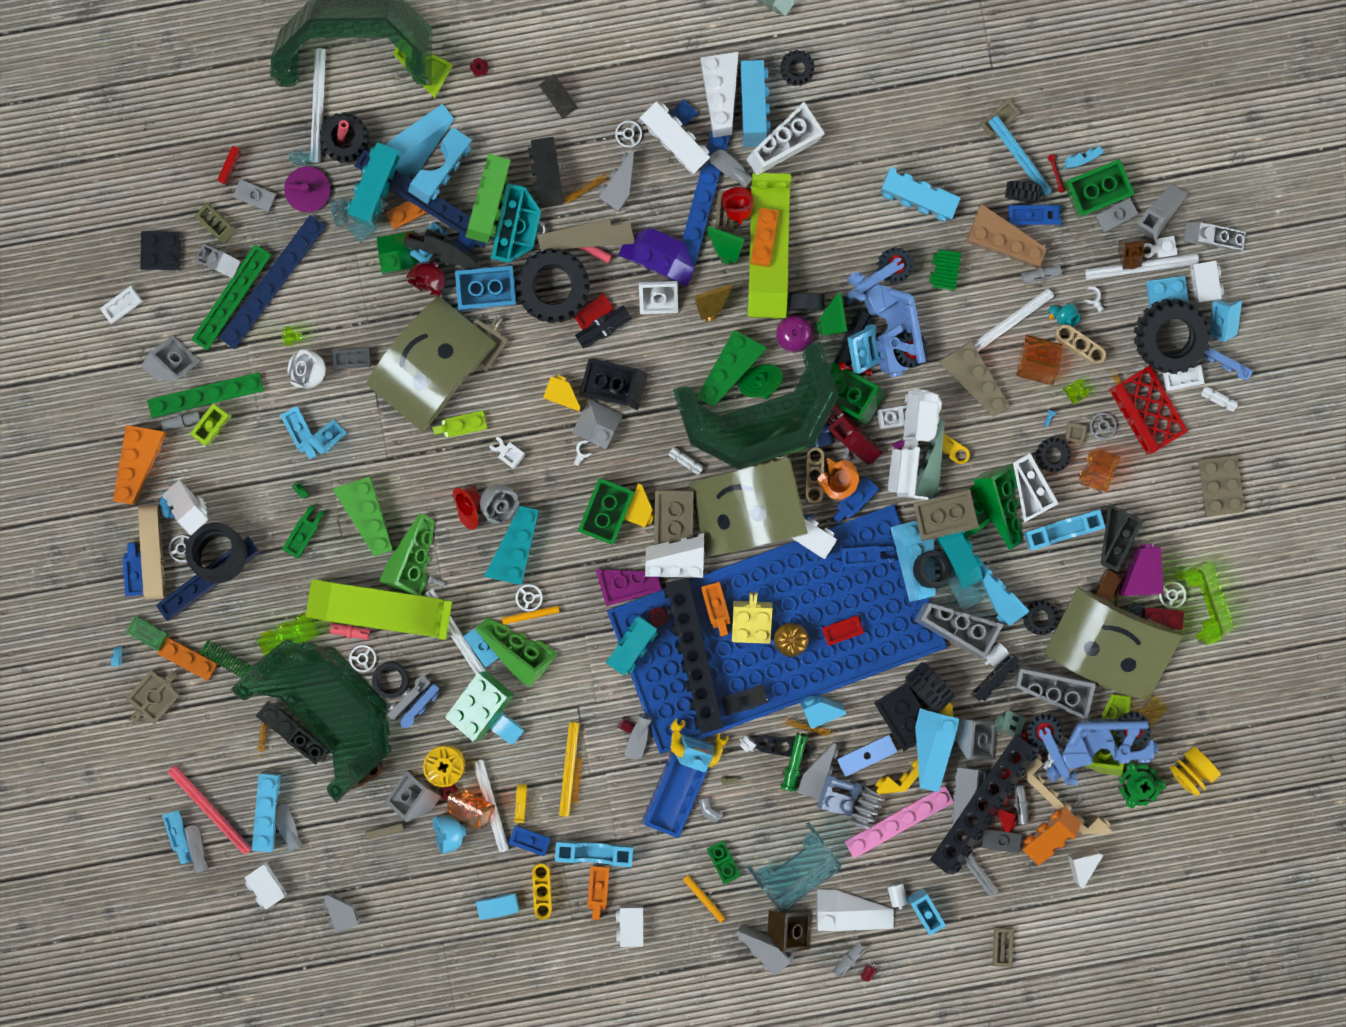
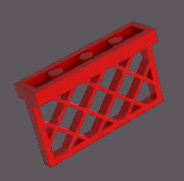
M1150 365L1108 389L1146 455L1155 453L1163 446L1188 432ZM1148 372L1151 377L1149 385L1140 382L1142 374ZM1129 382L1136 384L1134 394L1128 393L1124 385ZM1139 385L1148 388L1146 398L1137 395ZM1152 389L1159 391V401L1150 399ZM1136 398L1145 401L1143 411L1136 408ZM1149 402L1158 404L1156 414L1147 412ZM1161 406L1168 407L1170 410L1169 418L1160 416ZM1146 415L1155 417L1153 427L1147 426L1144 422ZM1158 419L1168 421L1165 431L1157 429ZM1171 422L1177 423L1181 431L1176 434L1169 432ZM1155 432L1165 434L1162 443L1157 444L1155 441Z

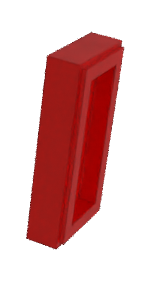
M235 146L231 147L217 179L218 182L227 186L242 150Z
M603 293L584 306L574 318L581 329L584 330L592 325L591 323L596 319L613 311L614 307Z
M858 615L822 627L828 646L864 633Z

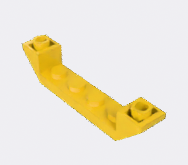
M948 703L938 713L953 716L952 704ZM918 757L911 764L913 768L908 773L904 772L899 778V785L886 775L885 778L880 777L875 783V791L878 794L907 791L919 776Z

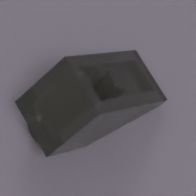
M555 74L539 84L540 90L562 119L578 108Z
M762 684L721 697L727 716L754 709L768 702Z

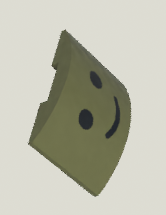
M438 296L397 337L373 370L366 385L424 433L448 404L449 398L468 375L477 369L495 347L496 343L443 298Z
M790 458L689 483L690 490L694 491L693 504L700 533H704L706 557L808 534Z
M1077 587L1044 653L1069 670L1099 685L1129 696L1149 700L1183 634L1149 618L1145 620L1114 606L1111 601Z

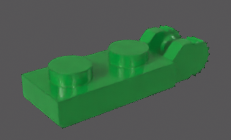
M312 504L309 505L303 517H300L282 548L283 551L297 559L301 557L317 530V525L325 514L321 510L318 512L313 523L307 520L315 507Z

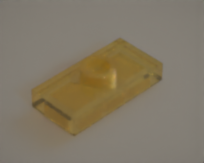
M1153 695L1140 709L1139 713L1145 715L1152 728L1169 708Z

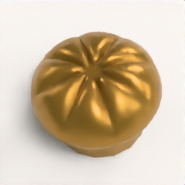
M785 623L775 632V647L784 656H798L808 646V634L797 623Z

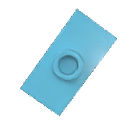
M474 628L463 637L486 668L499 657L475 630L476 628Z

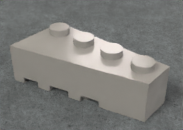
M1019 665L1017 668L1014 685L1017 688L1082 719H1088L1096 685L1095 682L1082 677Z

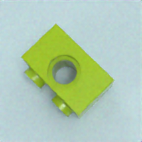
M213 403L191 431L190 435L204 446H209L232 416Z

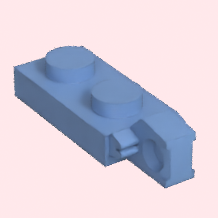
M1209 348V351L1205 350L1204 352L1206 356L1204 359L1215 363V361L1222 363L1221 368L1229 372L1232 369L1235 370L1237 377L1248 381L1253 370Z

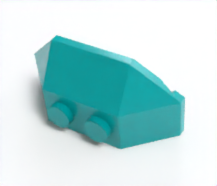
M507 183L491 255L493 260L511 263L531 251L534 247L541 210L526 187Z

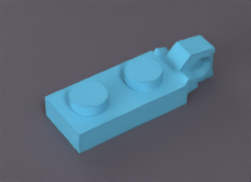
M296 406L281 414L280 416L297 449L301 453L306 452L310 460L317 457L313 446L308 442L313 435L299 407Z
M179 810L163 814L162 818L173 852H177L180 863L185 864L193 861Z

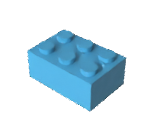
M513 266L455 271L459 311L517 306Z

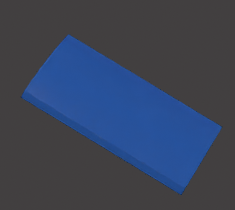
M671 752L641 822L648 827L679 838L708 768L706 772L684 766L680 764L676 755Z

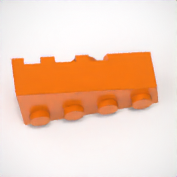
M126 425L113 501L137 504L146 479L153 468L154 461L168 432Z

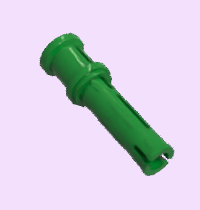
M799 732L795 734L789 764L784 769L785 777L780 785L782 789L792 792L797 791L798 788L796 784L798 776L801 775L799 768L808 735L800 734Z

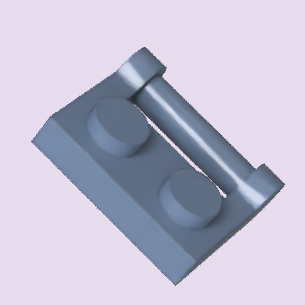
M828 775L825 779L817 807L852 816L857 796L862 791V784L836 779L835 776ZM835 786L850 791L848 795L833 792L832 788Z

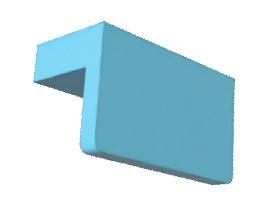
M1219 299L1213 301L1210 320L1211 329L1209 330V333L1212 334L1211 337L1226 342L1238 334L1241 300H1236L1231 304Z

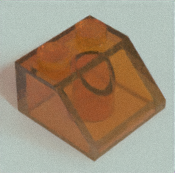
M1025 335L1016 376L1053 386L1060 369L1063 344Z
M1093 449L1092 452L1089 451L1085 461L1088 462L1087 467L1082 469L1079 480H1081L1080 485L1100 493H1107L1121 456L1099 449Z
M460 789L448 796L447 812L452 814L457 820L469 823V826L474 829H482L488 825L496 805L464 789Z

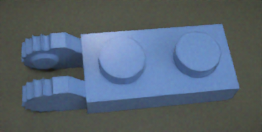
M433 682L407 710L400 720V726L403 728L410 727L414 723V716L416 714L420 716L427 708L425 704L429 700L434 701L440 694L438 692L440 686L436 682Z

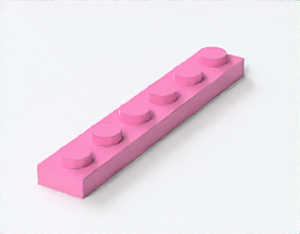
M945 785L940 787L939 792L932 791L875 823L871 829H865L844 842L853 858H856L951 805L954 801Z

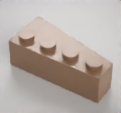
M982 204L978 206L966 239V243L1034 268L1040 267L1047 249Z

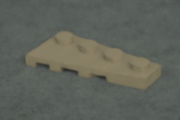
M971 341L938 361L993 417L1010 407Z

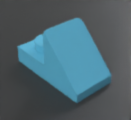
M333 419L314 434L308 442L322 455L338 443L347 432Z

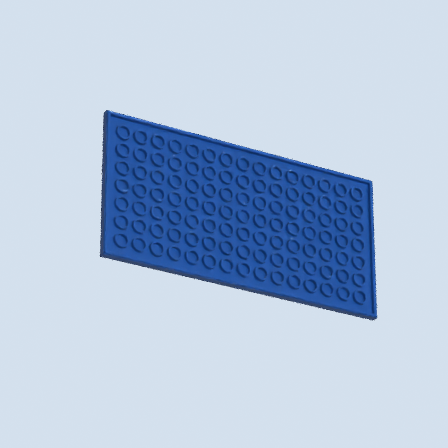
M894 504L828 528V530L835 533L833 537L837 541L825 559L810 551L799 542L793 541L704 574L703 578L689 580L723 724L722 729L701 733L700 729L696 730L694 718H697L695 710H691L689 700L693 698L691 692H687L685 681L688 680L687 673L682 672L680 662H684L682 654L678 655L676 643L680 642L678 635L674 636L672 625L675 624L674 617L669 616L667 606L671 604L669 598L665 599L664 590L607 610L618 643L638 615L650 622L649 614L652 609L661 607L668 613L667 622L663 626H655L657 627L656 632L658 635L652 643L649 641L646 644L645 648L647 651L641 659L637 657L634 662L636 667L630 674L644 713L652 718L649 726L660 754L671 751V738L674 731H672L670 726L676 718L678 724L682 720L685 721V726L680 731L681 734L700 740L800 703L806 697L822 695L947 648L943 637L914 621L922 605L931 602L929 597L909 601L896 547L892 552L880 551L881 559L893 557L896 558L894 563L842 568L841 548L895 546L890 527L901 525V521ZM720 582L730 617V624L726 625L728 635L721 636L719 628H713L701 589L703 586ZM750 592H753V599L754 592H757V602H772L770 644L732 642L734 601H749ZM675 595L674 602L677 605L683 604L685 602L684 595ZM681 613L678 616L679 622L687 623L689 615ZM858 615L864 633L828 646L822 627ZM785 623H797L808 634V646L798 656H784L775 647V632ZM687 631L683 634L682 638L685 642H691L694 635L692 632ZM691 650L687 653V658L690 661H695L698 658V653L695 650ZM695 669L691 673L692 678L696 680L700 679L703 675L700 669ZM704 688L696 690L698 698H704L707 695V691ZM703 707L700 710V714L703 717H708L711 714V709Z

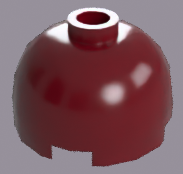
M430 261L429 263L419 262L412 266L406 278L408 283L416 289L431 291V296L438 297L445 285V275L439 269L440 265L438 263Z

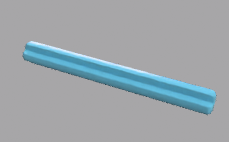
M998 116L991 118L989 124L1032 182L1041 186V194L1043 196L1049 195L1052 192V188Z

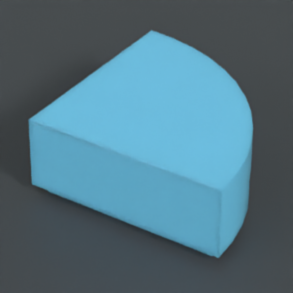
M115 646L113 648L114 657H111V666H121L122 646Z

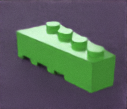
M488 153L466 233L467 238L488 243L489 238L494 237L497 226H494L493 223L494 220L498 221L501 210L498 209V205L503 204L505 195L502 190L503 187L506 188L510 178L507 176L510 159Z
M372 477L333 488V491L372 554L378 556L394 551Z

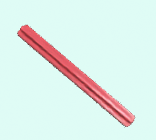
M173 766L168 771L173 780L231 842L246 855L252 849V846L177 766Z

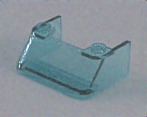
M810 822L806 824L812 833L807 834L803 840L805 848L776 870L772 867H763L756 873L750 865L747 867L761 889L779 910H785L838 872L841 867L838 859Z

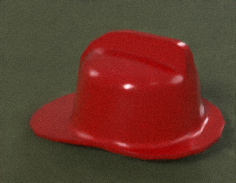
M734 187L722 194L723 208L727 217L730 220L738 221L739 225H742V220L748 219L751 216L752 207L754 206L751 191L743 187Z
M475 486L465 489L455 488L453 490V498L456 503L458 516L467 529L474 530L478 526L477 512L480 509L481 496Z

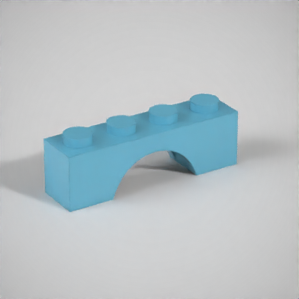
M452 127L442 140L440 147L445 157V164L433 171L420 170L410 183L408 192L426 204L431 199L435 200L440 193L439 188L441 185L445 186L450 180L452 170L456 172L461 164V158L463 156L466 158L470 153L472 139Z
M1100 509L1023 533L1028 549L1032 551L1065 539L1104 529L1105 524Z
M259 773L252 851L272 852L274 850L276 835L275 814L280 791L281 773Z
M569 840L556 841L555 862H594L612 866L632 867L633 845Z

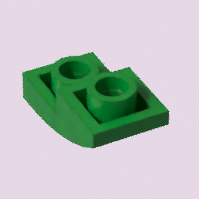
M724 840L707 848L708 854L724 885L741 877Z

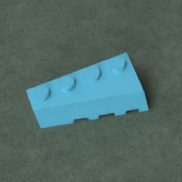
M890 167L879 192L883 194V198L893 201V199L901 201L900 204L907 208H911V206L916 207L918 212L929 215V213L936 215V219L942 222L952 220L960 197L940 188H935L934 190L932 185L920 180L915 182L911 175L906 173L897 174V169Z
M917 521L890 527L909 601L935 596V588L921 586L913 575L914 561L922 553L934 551V539L921 540ZM929 558L925 561L924 571L926 576L932 581H935V559Z

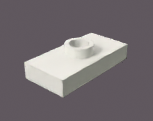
M129 286L102 306L100 310L108 321L114 324L143 301L133 287Z
M1201 365L1195 368L1190 367L1188 372L1185 373L1181 371L1178 374L1162 373L1166 391L1205 384Z

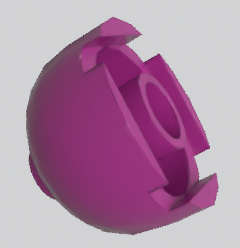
M790 315L780 321L775 335L777 343L786 352L799 353L810 346L813 341L814 332L809 320L803 316Z

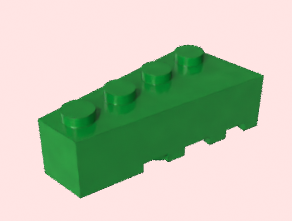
M733 330L700 390L697 399L714 407L766 351L767 347Z

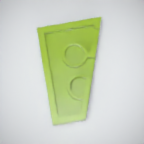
M403 37L393 52V56L435 99L453 64Z

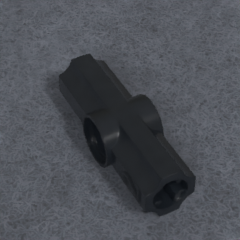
M623 305L610 314H605L591 323L592 325L575 334L582 348L585 349L599 339L602 340L614 333L617 328L632 320V317Z
M860 310L857 311L850 328L847 329L841 341L842 345L834 363L844 362L846 365L851 366L852 360L848 337L864 330L870 324L873 316Z

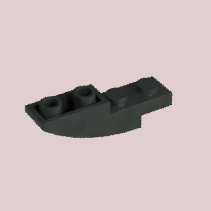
M426 229L425 235L407 231L405 233L403 246H407L411 250L420 249L425 250L429 254L438 253L440 254L439 261L446 265L455 264L468 270L478 268L479 258L466 246L445 234Z
M267 701L257 712L256 717L283 737L288 744L315 765L328 751L310 732L270 701Z

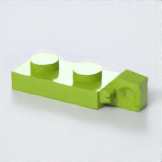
M483 410L446 418V420H441L442 425L433 427L434 435L444 433L445 437L450 438L487 430Z

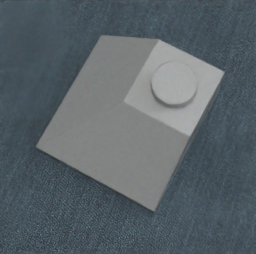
M172 335L152 350L141 366L154 379L176 382L198 365L200 360Z
M588 399L572 433L599 447L607 449L623 415Z
M959 718L955 740L967 759H994L995 731L997 728L994 727L995 721Z
M406 771L385 803L403 820L408 822L431 812L441 796L429 785Z

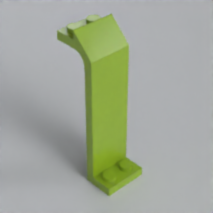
M752 173L751 193L754 206L752 207L750 219L748 317L786 318L791 174L761 173L756 175V173ZM760 208L779 211L769 267L750 264Z
M311 579L305 617L437 637L438 639L446 640L452 601L333 583L321 579Z

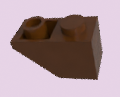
M1139 237L1119 240L1118 254L1123 270L1142 267L1144 241Z

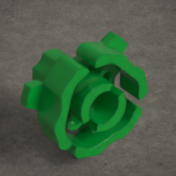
M1131 762L1125 766L1126 770H1123L1122 776L1118 778V782L1124 784L1125 778L1130 775L1126 784L1130 795L1128 796L1125 793L1123 786H1119L1118 791L1126 799L1125 805L1132 809L1136 805L1147 806L1149 802L1144 799L1148 798L1151 801H1155L1160 790L1166 789V781L1160 780L1156 770L1148 769L1146 764H1133ZM1141 768L1146 769L1152 774V776L1147 772L1137 770Z

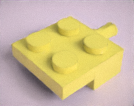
M750 592L749 601H734L732 642L770 644L772 602H757V592H754V599L753 592Z

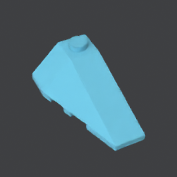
M443 104L385 144V146L400 152L401 157L396 169L408 178L413 177L423 168L438 142L454 121L453 116Z
M982 562L980 569L983 580L981 582L994 611L997 613L996 619L1003 625L1006 623L1008 626H1011L1027 614L1029 610L1012 592L1005 589L1006 587L996 576L994 577L992 571Z
M919 709L915 732L920 788L939 792L955 739L959 718Z

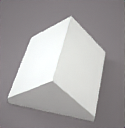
M677 281L640 282V314L678 313Z
M1095 849L1068 855L1073 879L1081 888L1085 887L1103 855Z

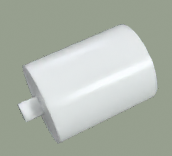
M998 642L990 649L985 658L987 660L985 664H990L994 668L1010 653Z
M903 883L887 886L892 907L903 909L902 906L908 904Z

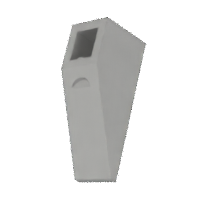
M632 150L629 154L627 152L620 160L622 165L619 169L615 168L609 177L612 180L608 185L604 184L598 193L601 195L599 200L618 213L630 195L634 151Z
M1171 184L1142 216L1137 224L1139 232L1155 241L1188 194Z
M1203 222L1186 223L1184 242L1243 251L1246 232Z
M832 742L802 773L797 789L798 793L820 799L825 779L828 775H831L833 766H830L832 758L836 759L839 748H836L837 744L835 742Z
M969 767L957 768L955 774L956 790L953 796L955 801L952 812L953 825L986 778L987 770Z
M741 925L736 932L738 939L750 948L752 955L759 958L764 968L774 976L789 965L794 958V954L791 951L780 952L773 938L744 925Z

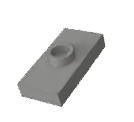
M240 179L233 197L269 212L276 194Z
M1129 197L1095 217L1105 233L1138 215V212Z

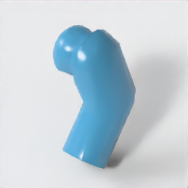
M161 496L159 507L162 515L165 518H174L171 512L173 508L167 505L168 501Z

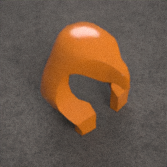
M829 457L826 458L829 467V483L828 475L823 472L817 478L819 486L832 499H844L850 496L857 489L859 483L858 469L848 460L844 459L836 462Z

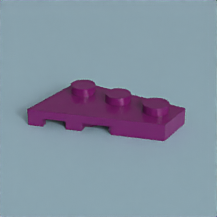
M596 569L606 606L661 591L658 577H645V571Z

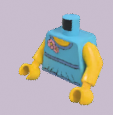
M676 718L670 726L672 731H674L671 738V751L676 755L680 764L702 772H706L708 767L711 768L717 765L723 752L722 747L726 745L729 739L728 735L725 740H722L720 738L721 733H719L715 739L716 746H714L713 744L681 734L680 731L685 726V721L682 720L678 724Z

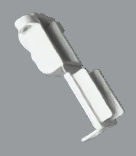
M914 389L908 391V394L905 396V402L907 403L903 435L905 442L902 450H892L888 491L897 493L898 497L929 500V497L914 496L920 452L918 442H928L935 438L942 403L938 394Z

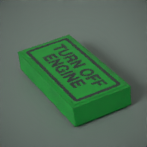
M134 616L126 631L127 634L157 651H160L169 635L138 616Z

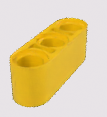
M538 862L532 871L534 913L538 919L545 920L550 917L552 912L551 875L549 865L545 862ZM544 867L547 873L544 876H539L536 873V869ZM544 886L548 892L545 895H540L537 892V888ZM545 905L549 911L547 914H540L538 907Z

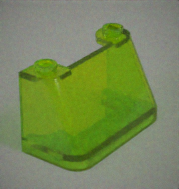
M1203 561L1175 570L1177 580H1185L1190 587H1200L1210 617L1209 620L1201 622L1202 629L1199 633L1195 634L1198 643L1210 645L1220 641L1233 630V621L1214 565Z

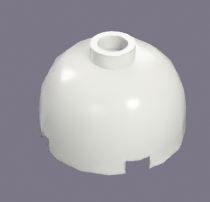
M299 350L297 355L294 354L291 357L287 372L288 375H291L292 381L290 382L292 385L298 388L310 389L322 382L326 369L323 359L317 353Z

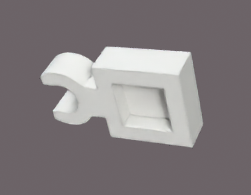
M1174 236L1156 239L1154 241L1155 245L1150 243L1144 244V248H1149L1150 253L1143 255V258H1150L1155 253L1157 254V259L1177 255Z
M496 437L500 445L497 448L490 445V449L496 453L500 452L498 458L512 469H515L526 454L510 442L505 446L504 441Z

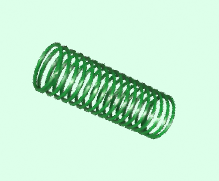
M209 639L203 646L200 654L202 656L205 655L207 659L210 658L213 662L215 661L221 667H226V670L228 669V671L236 674V676L239 675V678L241 677L243 680L249 673L252 665L249 663L245 668L246 662L239 672L245 660L241 663L242 659H240L238 662V657L235 661L237 656L232 660L234 654L229 659L232 653L228 655L229 651H227L225 654L226 649L222 653L224 648L219 652L221 646L216 651L219 645L213 644V641L210 643L211 640Z

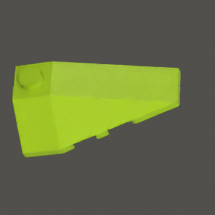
M1111 694L1100 719H1117L1123 716L1124 713H1129L1131 697ZM1110 730L1118 747L1120 741L1116 735V730ZM1100 749L1094 754L1092 763L1085 767L1102 774L1122 776L1124 763L1114 760L1109 750Z

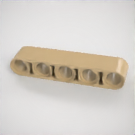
M159 505L139 506L138 520L144 599H164L166 590Z

